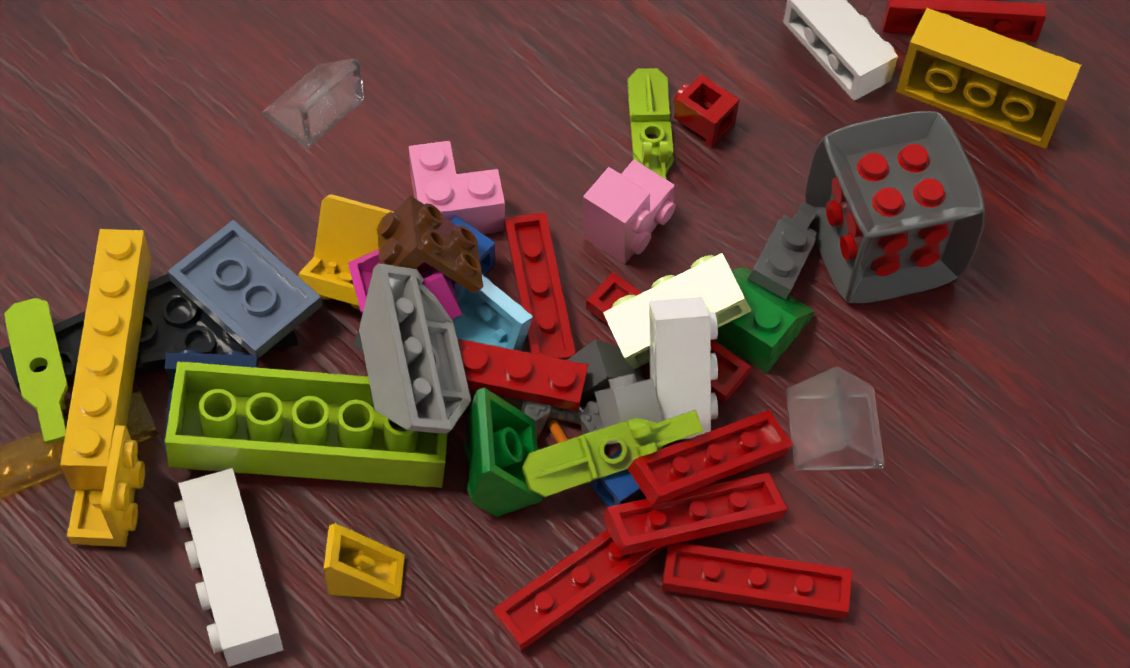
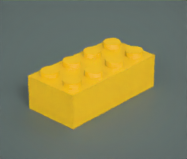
M926 8L910 41L896 92L1046 149L1081 65L1061 56L1034 48L1023 42L991 32L985 28L956 19L948 14Z

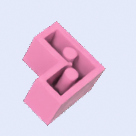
M450 141L409 146L410 175L414 198L423 204L430 203L434 205L444 218L449 221L458 216L482 234L505 231V202L498 169L456 174Z
M633 160L622 174L608 167L583 196L584 239L621 263L626 264L634 253L639 255L643 252L651 239V232L659 223L661 225L666 224L676 208L674 203V184L636 160Z

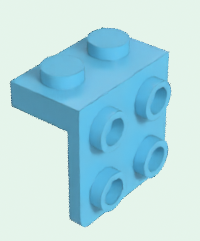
M483 275V288L476 294L455 282L454 291L462 315L452 319L457 338L522 351L533 316Z

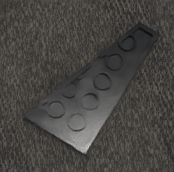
M168 274L148 282L135 373L165 368L166 353H180L184 350H196L203 354H225L230 351L250 354L172 283ZM86 311L54 325L67 384H73L75 380ZM292 330L269 350L298 346L297 336ZM10 345L1 349L0 354L19 392H21ZM39 366L34 372H42L47 366Z

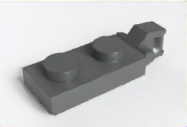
M802 202L793 219L784 214L782 219L778 220L748 280L783 299L787 298L816 241L815 236L817 232L808 227L818 209Z

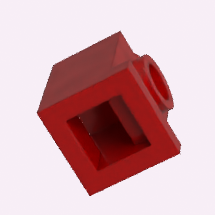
M700 74L690 85L684 84L675 95L673 101L675 105L674 118L705 138V144L712 148L735 125L740 99Z

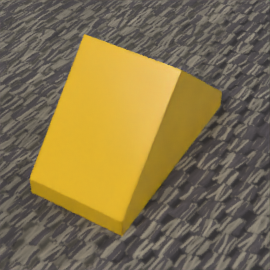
M339 524L329 525L324 562L328 594L383 599L401 597L405 554Z

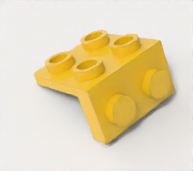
M327 195L321 202L314 257L299 272L298 277L318 293L321 299H336L350 303L352 307L360 310L348 262L379 249L378 225L387 213L394 211L336 195Z
M115 426L103 491H75L67 533L70 544L126 547L128 531L136 529L138 506L137 503L133 502L136 489H142L144 484L145 464L143 461L138 460L137 441L131 440L126 426Z

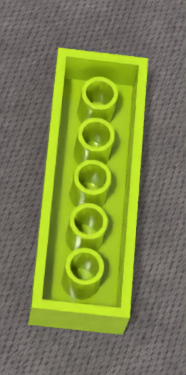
M177 361L165 438L169 468L224 471L233 468L235 473L442 488L447 434L406 430L377 412L374 408L368 376Z

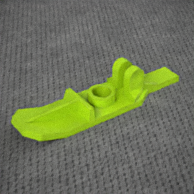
M657 68L637 69L628 78L633 160L666 179L667 173L674 164L668 78ZM654 134L658 136V138L650 139L647 137V135Z
M33 298L14 303L4 313L22 398L37 410L45 445L65 439L66 433L62 410L66 409L64 396L68 390V384L48 301ZM39 366H47L42 372H34Z
M696 410L659 422L635 417L528 454L522 470L529 490L546 497L626 470L634 459L654 453L665 444L703 432ZM610 441H617L621 445V453L616 458H608L604 453V447Z

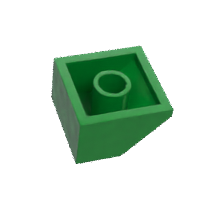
M741 267L732 270L748 302L751 312L718 327V336L714 340L764 373H767L814 316L815 311L791 295L783 299L748 280L751 270L747 267Z
M486 388L477 390L466 419L467 440L465 441V452L468 457L469 466L467 489L471 503L499 517L541 502L542 496L529 490L522 470L528 454L538 450L535 420Z

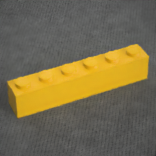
M99 230L60 463L71 490L103 491L115 426L122 425L127 427L152 261L144 230Z

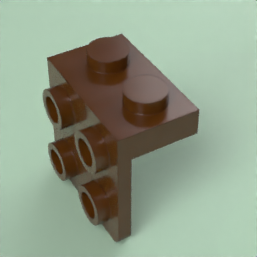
M411 195L394 212H389L382 218L377 228L380 264L417 269L423 262H426L472 293L476 294L483 288L477 238L467 227L455 225L444 218L434 205L430 203L423 204Z

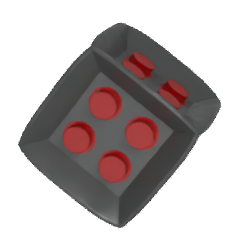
M916 111L849 125L824 136L815 149L805 190L806 203L818 209L810 223V227L817 232L815 242L830 278L838 293L847 303H871L926 291L947 284L960 277L966 271L975 254L985 226L984 200L979 183L953 128L941 113L935 111Z

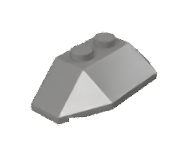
M378 263L373 269L359 328L374 408L377 412L406 430L447 434L452 430L456 421L471 402L454 322L436 296L422 284L424 279L417 269Z

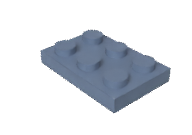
M234 219L168 270L169 279L251 355H257V358H260L322 307L321 296Z

